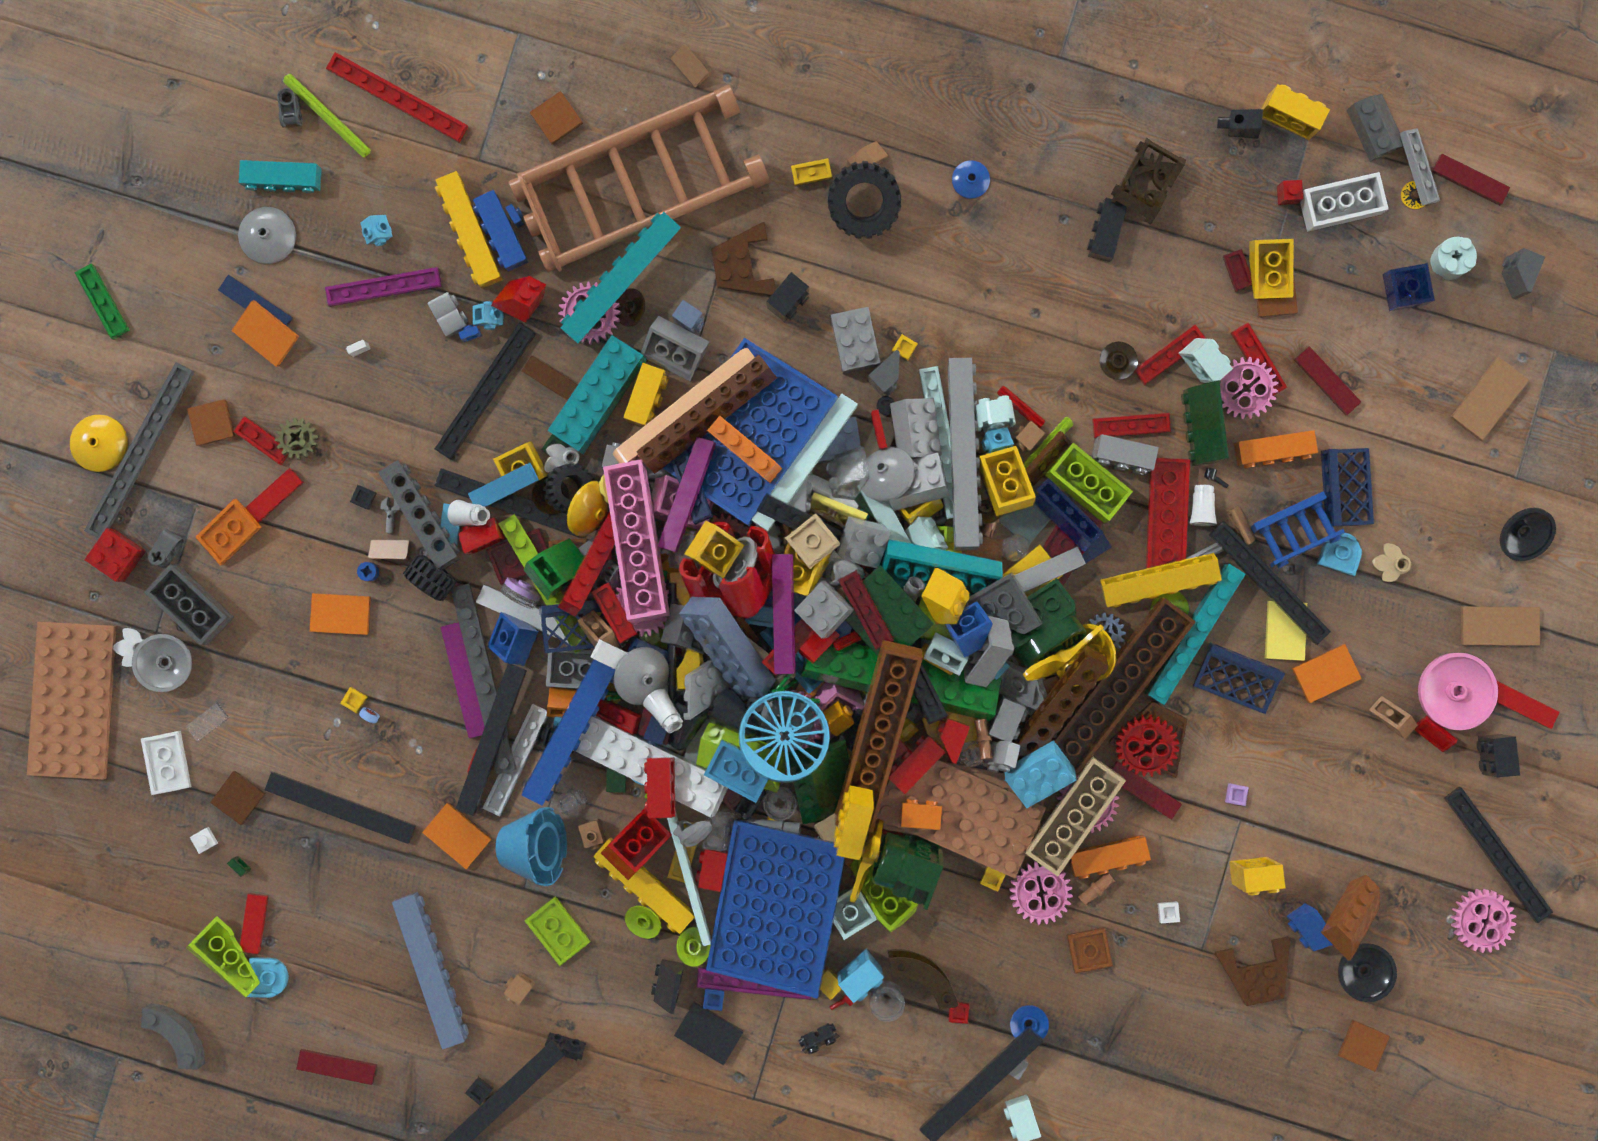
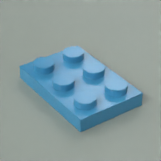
M723 739L704 773V776L755 803L768 779L758 775L750 768L740 748Z

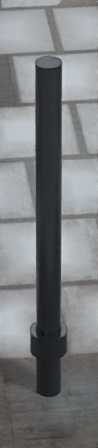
M669 583V598H667L669 609L671 604L679 605L677 583ZM668 645V695L670 700H674L676 696V647Z

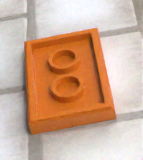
M255 300L250 302L232 329L233 333L276 367L282 363L299 338L295 332Z
M233 499L195 538L221 566L262 527L238 499Z
M312 593L310 632L369 635L371 597Z
M1345 644L1292 668L1308 703H1312L1362 679Z
M450 803L445 804L422 832L465 869H468L492 840Z

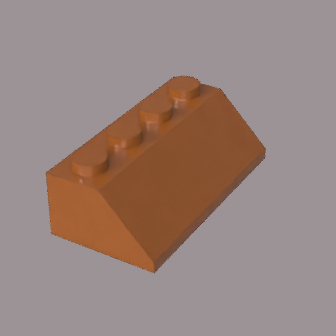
M1367 875L1351 881L1321 931L1348 961L1354 956L1380 909V888Z

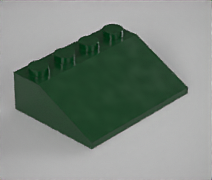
M1219 380L1183 390L1181 401L1182 405H1185L1186 410L1183 418L1184 423L1188 426L1186 441L1190 443L1188 458L1192 462V466L1214 464L1228 459L1229 454Z
M881 565L863 580L894 639L892 642L911 646L934 625ZM846 596L844 599L851 605L848 597ZM854 610L845 621L878 656L880 648L875 650Z
M845 740L829 743L826 756L818 768L810 775L793 781L803 824L822 821L835 813L849 764ZM817 747L804 748L815 759L818 758L821 749ZM794 750L805 770L814 764L801 751ZM789 751L788 757L792 775L799 774L802 771L791 751Z

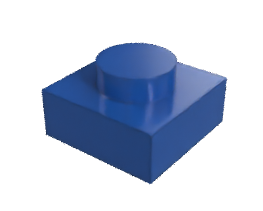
M513 204L505 207L517 228L524 225L521 220L524 217L519 207L515 209Z
M468 325L462 328L463 331L458 332L463 342L482 336L480 329L473 325Z
M705 988L703 1009L722 1011L724 990Z

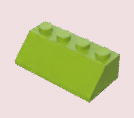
M1075 443L1070 445L1045 475L1104 524L1111 520L1133 492Z

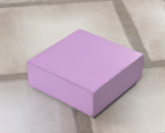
M1228 783L1225 802L1246 806L1249 787Z

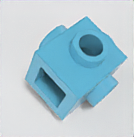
M386 215L369 216L360 222L362 234L367 245L375 244V246H382L386 244L388 239L393 237Z
M485 301L483 304L474 305L473 325L484 326L485 330H495L496 326L503 325V311L491 306L492 301Z
M1008 427L1001 429L992 428L985 433L982 440V448L987 454L1007 449L1014 445Z

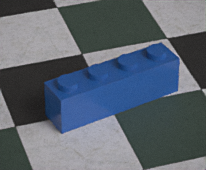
M492 190L473 199L475 206L472 207L477 217L481 216L483 220L481 226L485 234L489 233L491 237L489 243L493 251L497 250L500 256L497 260L501 268L505 267L510 272L529 263L496 192Z

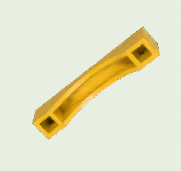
M680 572L669 573V583H677L679 605L685 606L690 596ZM686 650L682 663L676 670L677 691L685 690V675L703 664V654Z

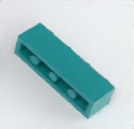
M240 160L239 184L250 191L264 188L265 191L275 192L276 189H283L285 192L302 190L304 193H314V191H320L322 168L316 163Z

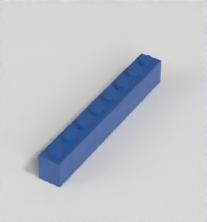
M593 659L523 788L522 796L542 806L545 801L549 802L554 792L551 790L553 785H558L563 776L560 772L563 767H568L572 759L570 757L572 750L576 751L581 743L579 737L582 733L586 734L590 723H588L590 717H595L599 710L597 704L600 699H605L609 691L606 688L609 682H614L616 669Z

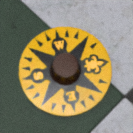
M1408 182L1401 191L1402 202L1410 209L1424 207L1421 204L1415 182Z

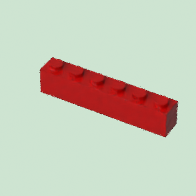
M610 510L558 608L573 616H576L581 610L615 545Z

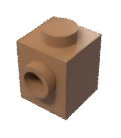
M1030 421L1025 427L1021 425L1014 433L1016 435L1014 438L1015 446L1022 452L1025 450L1029 452L1045 433Z
M599 818L578 826L584 848L590 847L593 850L602 847L601 843H604L605 837Z
M520 971L515 979L511 977L504 987L507 989L503 994L506 995V999L510 1003L519 1005L536 982Z

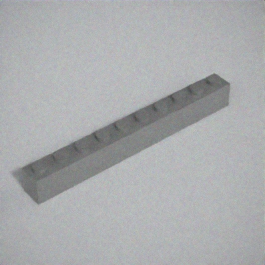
M949 358L947 365L954 550H978L979 544L983 543V535L979 533V525H982V514H978V506H981V495H977V487H980V476H977L976 469L980 467L979 457H976V450H979V439L975 438V431H978V420H974L977 401H974L973 394L977 392L976 382H973V375H976V364H972V358Z

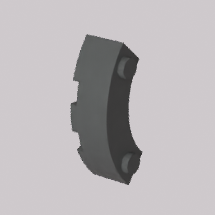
M150 1003L142 1008L141 1028L156 1031L169 1041L177 1057L178 1069L197 1070L205 1064L202 1041L199 1040L194 1030L195 1027L186 1017H182L174 1009L160 1004Z

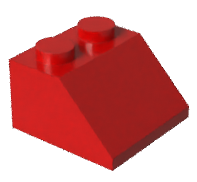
M531 276L511 280L492 302L491 306L526 323L543 301L547 284Z
M490 517L484 525H467L462 528L463 531L458 534L464 554L472 555L506 540L503 531L498 525L497 518Z
M946 717L944 720L939 721L936 730L939 732L938 736L949 760L956 764L970 727Z

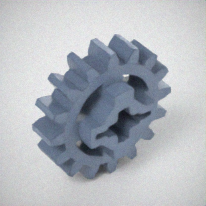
M1102 613L1101 618L1098 614H1095V620L1088 619L1089 623L1094 625L1104 621L1102 624L1103 630L1106 629V632L1114 641V646L1118 649L1121 648L1118 643L1125 641L1121 638V635H1125L1126 632L1121 631L1124 624H1118L1119 618L1113 620V614H1109L1106 617V613ZM1113 625H1114V627L1116 628V633H1117V634H1115V633L1113 632V629H1112V626H1113Z

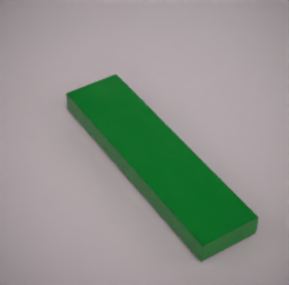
M91 263L74 272L110 338L114 340L130 331L95 266Z

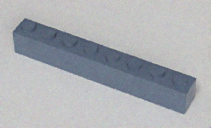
M418 892L398 898L392 902L441 1048L443 1050L463 1043L468 1038L467 1035H469L468 1027L462 1022L461 1007L456 1004L455 990L453 987H450L448 981L450 980L449 972L447 969H444L442 952L438 951L436 946V934L431 931L429 926L431 925L430 917L428 914H425L423 908L425 906L422 896H419Z

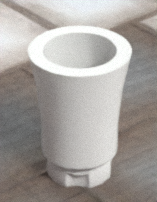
M1196 485L1194 487L1195 493H1193L1190 525L1215 526L1217 521L1215 515V494L1213 493L1214 486Z
M463 500L453 501L448 508V519L454 526L484 525L490 518V512L485 506L467 503Z
M665 689L655 690L645 698L643 706L656 718L662 728H665L668 733L681 728L683 720Z

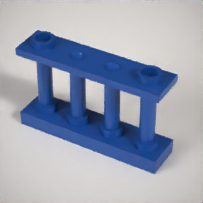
M1324 491L1262 519L1250 527L1253 534L1260 532L1265 537L1276 559L1270 564L1271 568L1275 566L1281 568L1289 564L1288 560L1326 542L1333 544L1341 540L1340 536L1345 533L1344 529L1335 532L1322 507V502L1327 498ZM1312 508V510L1316 511L1328 534L1327 537L1320 540L1317 539L1305 516V510ZM1291 516L1298 518L1311 544L1300 548L1287 523V518ZM1276 523L1281 527L1293 550L1292 553L1284 557L1270 532V526Z

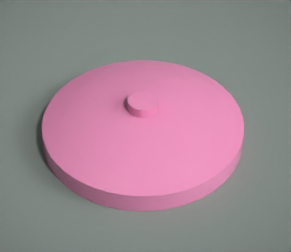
M1448 653L1434 659L1425 668L1420 677L1418 696L1422 709L1435 723L1448 729L1467 730L1480 725L1491 715L1498 698V686L1492 670L1481 659L1466 653Z

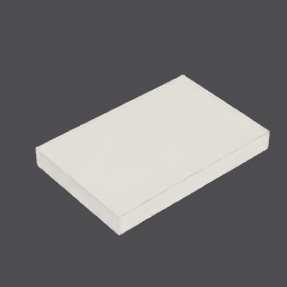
M181 731L141 739L151 795L191 787Z

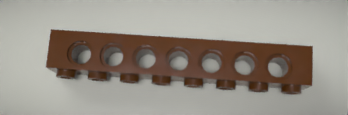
M760 355L756 356L636 452L645 465L656 474L693 445L696 437L701 438L707 434V430L719 416L726 419L777 378Z
M1087 645L1084 647L1022 727L1017 739L1012 740V743L1020 745L1017 761L1050 743L1055 733L1061 730L1063 723L1073 715L1077 705L1084 701L1088 691L1095 687L1099 677L1106 673L1108 662L1105 655Z

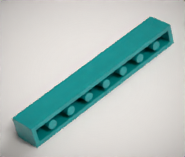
M665 212L661 215L657 213L651 219L653 224L649 229L646 227L642 229L637 235L640 239L636 243L631 242L627 246L625 256L623 258L619 256L612 263L614 268L610 272L606 270L599 278L601 283L597 287L593 285L587 291L588 297L584 302L580 299L573 307L576 311L571 316L567 314L560 322L563 324L560 328L574 341L579 343L681 229Z
M1231 564L1223 565L1220 570L1222 581H1217L1216 584L1209 587L1191 616L1196 622L1155 674L1144 692L1146 696L1157 703L1165 705L1244 578L1245 573Z

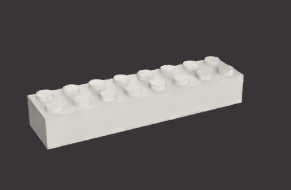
M597 716L590 717L588 721L590 726L586 734L582 733L579 737L581 743L576 752L643 785L647 782V774L644 772V763L647 762V758L675 757V800L709 817L716 816L728 788L704 776L705 768L697 766L695 762L662 746L650 745L646 743L647 739L637 734L632 735Z

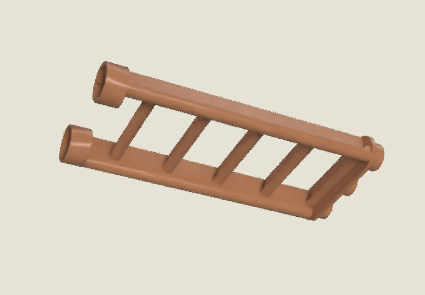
M729 84L524 172L517 173V178L509 181L517 202L519 203L526 199L529 202L532 213L523 217L532 237L542 234L547 248L538 252L547 272L555 269L560 272L566 264L639 234L644 227L649 229L653 224L651 219L656 214L645 217L618 153L619 150L650 137L679 203L659 212L660 215L665 212L671 219H675L751 187L757 189L770 183L759 154L743 161L747 172L746 176L730 182L702 115L720 109L725 120L740 114L739 106ZM693 120L721 186L688 200L660 133ZM609 155L637 222L603 235L576 168ZM567 173L595 240L561 253L533 187Z

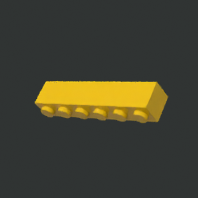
M455 171L435 179L438 185L435 186L436 192L439 197H443L445 202L442 204L446 215L450 214L452 219L449 222L453 232L457 231L459 236L456 239L460 249H464L466 256H464L466 265L473 270L471 277L474 284H478L483 289L502 281V276L472 207L461 176Z
M1214 553L1101 579L1100 583L1106 606L1115 608L1128 602L1137 603L1145 598L1154 599L1166 593L1175 594L1183 589H1196L1204 584L1213 585L1217 581H1222L1218 559Z
M610 837L593 856L596 859L595 863L599 867H605L609 870V875L615 881L620 880L628 893L637 895L639 897L637 900L644 907L648 905L660 920L663 919L668 923L666 926L675 933L677 931L680 934L694 919L693 910L644 866L627 880L601 854L605 847L613 840Z

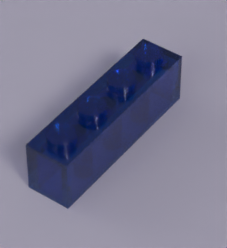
M1049 478L1034 491L1036 496L1034 503L1082 551L1090 547L1104 533Z

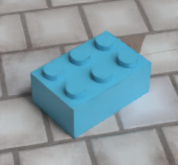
M1053 740L1018 760L1015 769L1005 772V781L1024 806L1029 808L1075 782L1076 773L1073 765Z
M867 948L837 973L838 985L853 1003L857 1000L859 1002L862 1001L872 987L876 989L883 983L882 979L884 978L881 965Z

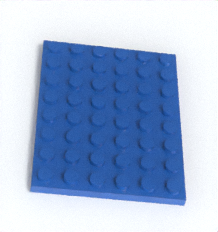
M744 338L731 357L740 350L748 348L754 357L758 355L762 357L777 378L725 420L782 467V470L771 483L767 482L708 432L701 438L715 442L716 446L703 479L702 488L707 499L750 527L753 522L751 519L756 514L757 508L765 494H770L834 405L838 396ZM694 444L687 448L690 454ZM671 462L662 468L677 478Z
M738 819L734 820L706 971L813 998L819 997L846 858L837 856L834 842Z

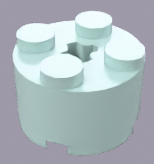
M1451 237L1436 247L1431 256V267L1443 279L1454 280L1475 266L1477 253L1469 238Z
M1000 396L997 400L991 401L990 398H983L976 405L975 417L978 420V431H981L983 428L984 432H987L992 428L1001 429L1005 428V425L1010 424V427H1013L1016 424L1012 400H1009V396Z

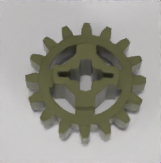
M293 418L292 423L286 420V426L280 424L279 426L282 430L276 431L279 438H276L275 441L280 443L277 446L279 450L284 449L282 451L284 456L289 453L290 459H293L296 455V458L301 460V455L308 458L307 453L309 451L314 453L312 447L318 446L314 440L319 439V436L314 435L317 430L311 428L312 424L310 422L305 424L303 418H301L300 422ZM308 433H309V443H307V440H306V437L308 436ZM285 435H287V440H288V441L286 442V445H285ZM297 436L300 438V441L298 442L293 438ZM296 448H303L302 450H299V451H293V450H295Z

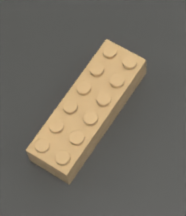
M1092 756L1076 778V781L1071 785L1032 840L1025 854L1056 876H1059L1126 782L1125 778Z

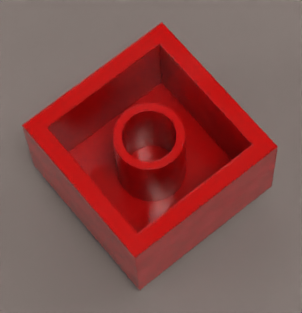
M106 528L84 560L115 582H125L146 550L116 529Z

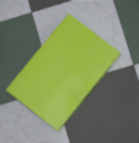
M556 896L525 920L526 924L559 966L591 942Z

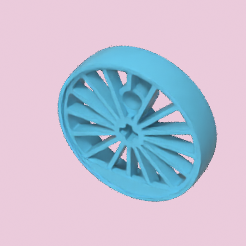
M778 691L759 698L748 708L739 728V746L746 763L758 775L775 782H793L810 775L822 763L829 747V727L823 712L812 700L795 692ZM778 698L781 726L767 701ZM781 698L793 699L786 725L784 724ZM796 700L806 705L801 713L793 712ZM764 703L777 728L758 714L755 709ZM810 708L817 717L806 722L803 714ZM751 714H754L774 731L749 725L747 721ZM793 716L801 718L802 724L795 727L791 724ZM816 720H819L822 727L821 731L795 733ZM745 728L774 736L745 739ZM779 733H788L787 738L789 740H784L782 742L780 740L781 735ZM823 734V744L819 745L795 737ZM775 739L756 751H753L746 744V742ZM794 741L820 748L821 752L818 758L815 759ZM777 743L764 760L757 755L760 751ZM791 744L814 762L810 768L804 769ZM780 745L775 766L772 767L767 763V760ZM783 746L787 775L777 770ZM787 746L802 771L799 774H790Z

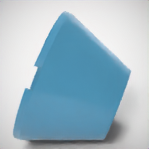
M539 808L501 828L496 839V856L502 867L539 886H550L560 877L563 868H560L562 859L566 858L567 835L561 816L555 814L553 808Z

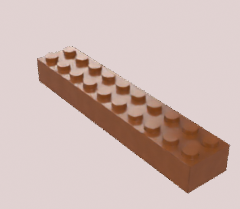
M885 640L882 641L835 811L836 826L839 825V811L844 806L842 803L844 792H848L851 785L873 790L874 810L868 833H873L923 659L922 649Z

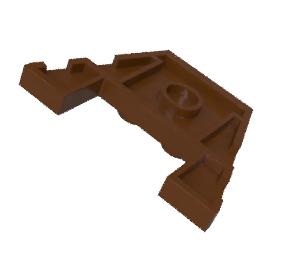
M765 222L711 249L718 288L769 296L776 291L774 278L754 281L748 243L767 241Z
M1151 701L1135 717L1139 721L1142 715H1144L1145 719L1152 715L1153 720L1159 716L1160 723L1166 720V727L1173 726L1172 732L1177 733V737L1174 739L1179 740V744L1175 745L1179 747V752H1174L1178 758H1171L1174 765L1167 764L1168 771L1163 768L1160 770L1176 778L1187 718ZM1146 730L1144 732L1146 736H1151L1154 733L1153 730ZM1117 734L1109 740V744L1118 747L1115 741L1120 739ZM1163 744L1158 745L1162 749L1166 748Z
M1290 937L1271 940L1275 960L1237 968L1232 948L1215 952L1216 957L1219 959L1223 969L1246 1006L1284 999Z

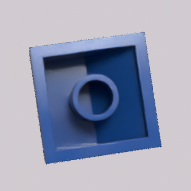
M978 602L963 609L957 624H945L951 638L964 658L983 647L993 625Z
M501 612L487 647L505 663L524 666L538 631L529 623Z
M1304 903L1286 916L1290 921L1288 922L1289 927L1294 933L1298 932L1301 937L1299 941L1305 949L1309 948L1312 951H1317L1333 945L1321 933L1326 923L1315 908Z

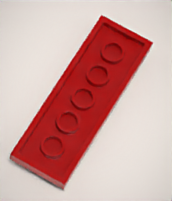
M1156 458L1154 470L1150 471L1146 569L1186 559L1190 459Z

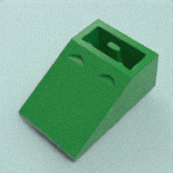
M568 538L527 561L524 571L548 600L570 585L584 555Z

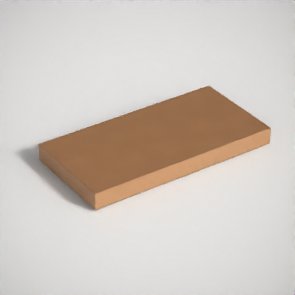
M1497 357L1450 418L1482 441L1529 380L1503 359Z
M1461 606V645H1540V607Z

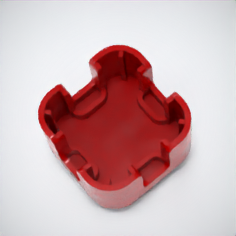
M712 523L735 538L732 528L728 523ZM757 526L749 528L747 537L753 539L757 544L755 566L747 567V574L743 578H737V581L727 582L726 578H723L719 588L713 582V573L703 566L698 571L693 559L683 558L679 566V572L690 598H720L732 616L743 618L755 616L764 605L773 587L772 554H775L767 531Z

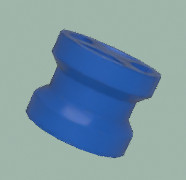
M364 562L358 566L357 574L361 580L374 581L378 578L380 570L375 563Z

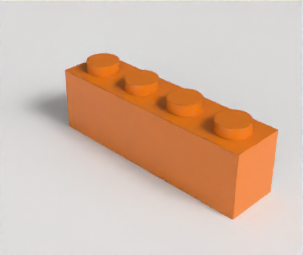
M721 416L707 430L767 482L771 483L782 470V467Z
M1315 430L1234 443L1237 466L1244 465V469L1256 467L1255 463L1261 462L1263 466L1275 464L1274 460H1281L1282 463L1294 461V457H1300L1301 460L1311 459L1313 454L1318 453Z
M1139 835L1078 849L1069 862L1072 874L1078 877V879L1090 877L1089 874L1097 872V875L1108 873V870L1113 868L1123 870L1127 868V865L1131 864L1135 866L1145 865L1146 861L1151 860L1146 837Z

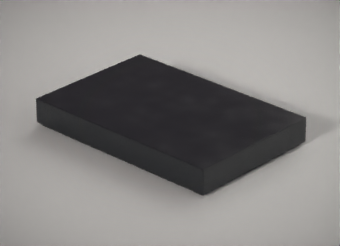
M694 1001L674 1036L724 1066L744 1031L712 1011L703 1009L702 1005Z

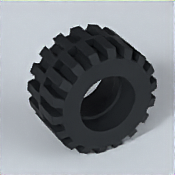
M574 463L556 467L553 471L549 472L548 478L544 480L546 486L543 487V491H546L544 497L549 499L548 504L550 506L553 505V509L556 511L560 510L562 513H567L572 500L567 499L562 494V480L565 477L572 478L579 490L582 486L591 482L593 476L592 474L588 475L587 472L589 470L586 468L582 469V466L579 464L574 465Z
M417 554L403 572L405 578L410 583L438 601H444L457 583L445 569L441 571L434 565L431 559L421 554Z

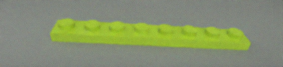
M514 514L498 523L525 568L527 561L539 553ZM535 585L546 605L560 604L564 596L561 591L547 600ZM568 615L563 622L570 628H573L578 619L573 615ZM561 624L559 627L566 637L570 630ZM578 625L574 631L583 637L585 633L580 625ZM573 633L567 639L571 646H576L581 640ZM586 637L585 640L592 644L588 637ZM584 649L573 650V651H574L575 654H578L579 652L583 651Z

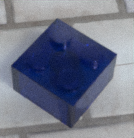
M1428 263L1391 269L1382 274L1389 311L1423 306L1435 301Z

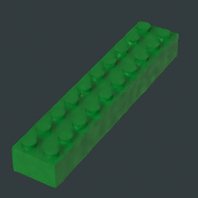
M853 643L837 651L832 644L814 664L805 657L801 676L868 692L878 656L869 646ZM922 659L921 663L945 711L981 720L987 719V721H990L995 716L1001 678L997 680L994 678L987 687L965 682L964 670H962L960 675L955 673L950 675ZM912 694L910 702L918 704L914 694Z

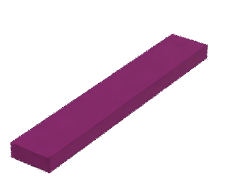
M435 267L325 287L328 306L332 307L442 287L439 268Z
M696 437L657 547L674 553L678 552L715 449V442Z
M772 554L775 674H795L793 554Z
M459 622L442 626L440 628L468 738L480 736L483 734L485 726Z
M698 967L696 988L811 1000L809 996L706 971V968Z

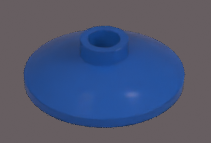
M965 161L959 164L952 175V185L955 191L960 196L968 199L978 198L983 195L990 184V175L987 168L977 161ZM973 175L975 177V180L970 181L968 179V176Z
M1033 1005L1018 1008L1010 1020V1029L1015 1038L1028 1027L1025 1025V1022L1031 1020L1032 1024L1030 1027L1044 1039L1049 1029V1021L1044 1011Z

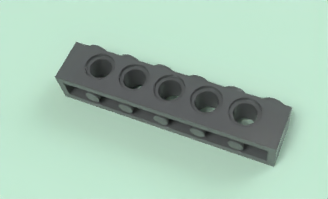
M397 460L379 471V475L434 565L443 571L461 559L458 555L460 553L459 548L455 543L452 544L450 542V534L445 527L442 528L439 524L441 519L436 511L432 512L429 508V505H431L426 495H421L419 491L421 486L416 479L412 480L409 474L412 472L406 463L402 464ZM405 479L404 486L398 487L399 480ZM415 494V500L412 503H408V497ZM425 510V516L422 519H418V513ZM434 526L435 532L432 535H428V528ZM441 542H444V549L442 551H438L437 545Z

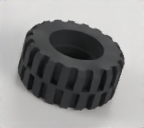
M862 161L859 164L854 162L851 163V166L842 168L841 172L833 178L834 180L830 184L828 193V209L836 226L840 230H844L845 234L849 236L851 234L855 235V238L861 239V237L871 239L873 235L877 234V236H880L884 230L888 231L892 227L891 224L898 219V213L901 211V193L895 177L885 167L882 168L875 162L873 164L868 163V161ZM860 183L874 184L881 191L883 198L881 208L875 214L868 217H859L852 214L846 204L849 190Z

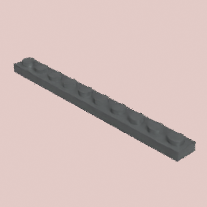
M175 362L84 530L85 532L99 539L106 528H111L194 375V371Z
M471 584L453 587L451 593L485 726L497 695V689ZM507 729L494 761L496 774L516 770Z

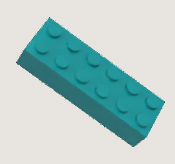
M611 335L547 431L584 455L639 373L642 363H645L647 359L641 353Z
M890 539L887 542L880 564L901 588H904L910 577L921 579L925 584L922 592H924L935 568H939L962 581L970 596L1003 578L1002 562Z

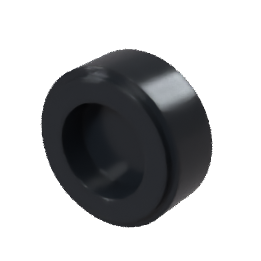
M883 396L878 400L876 409L879 410V414L889 416L891 415L890 403L895 401L889 396Z

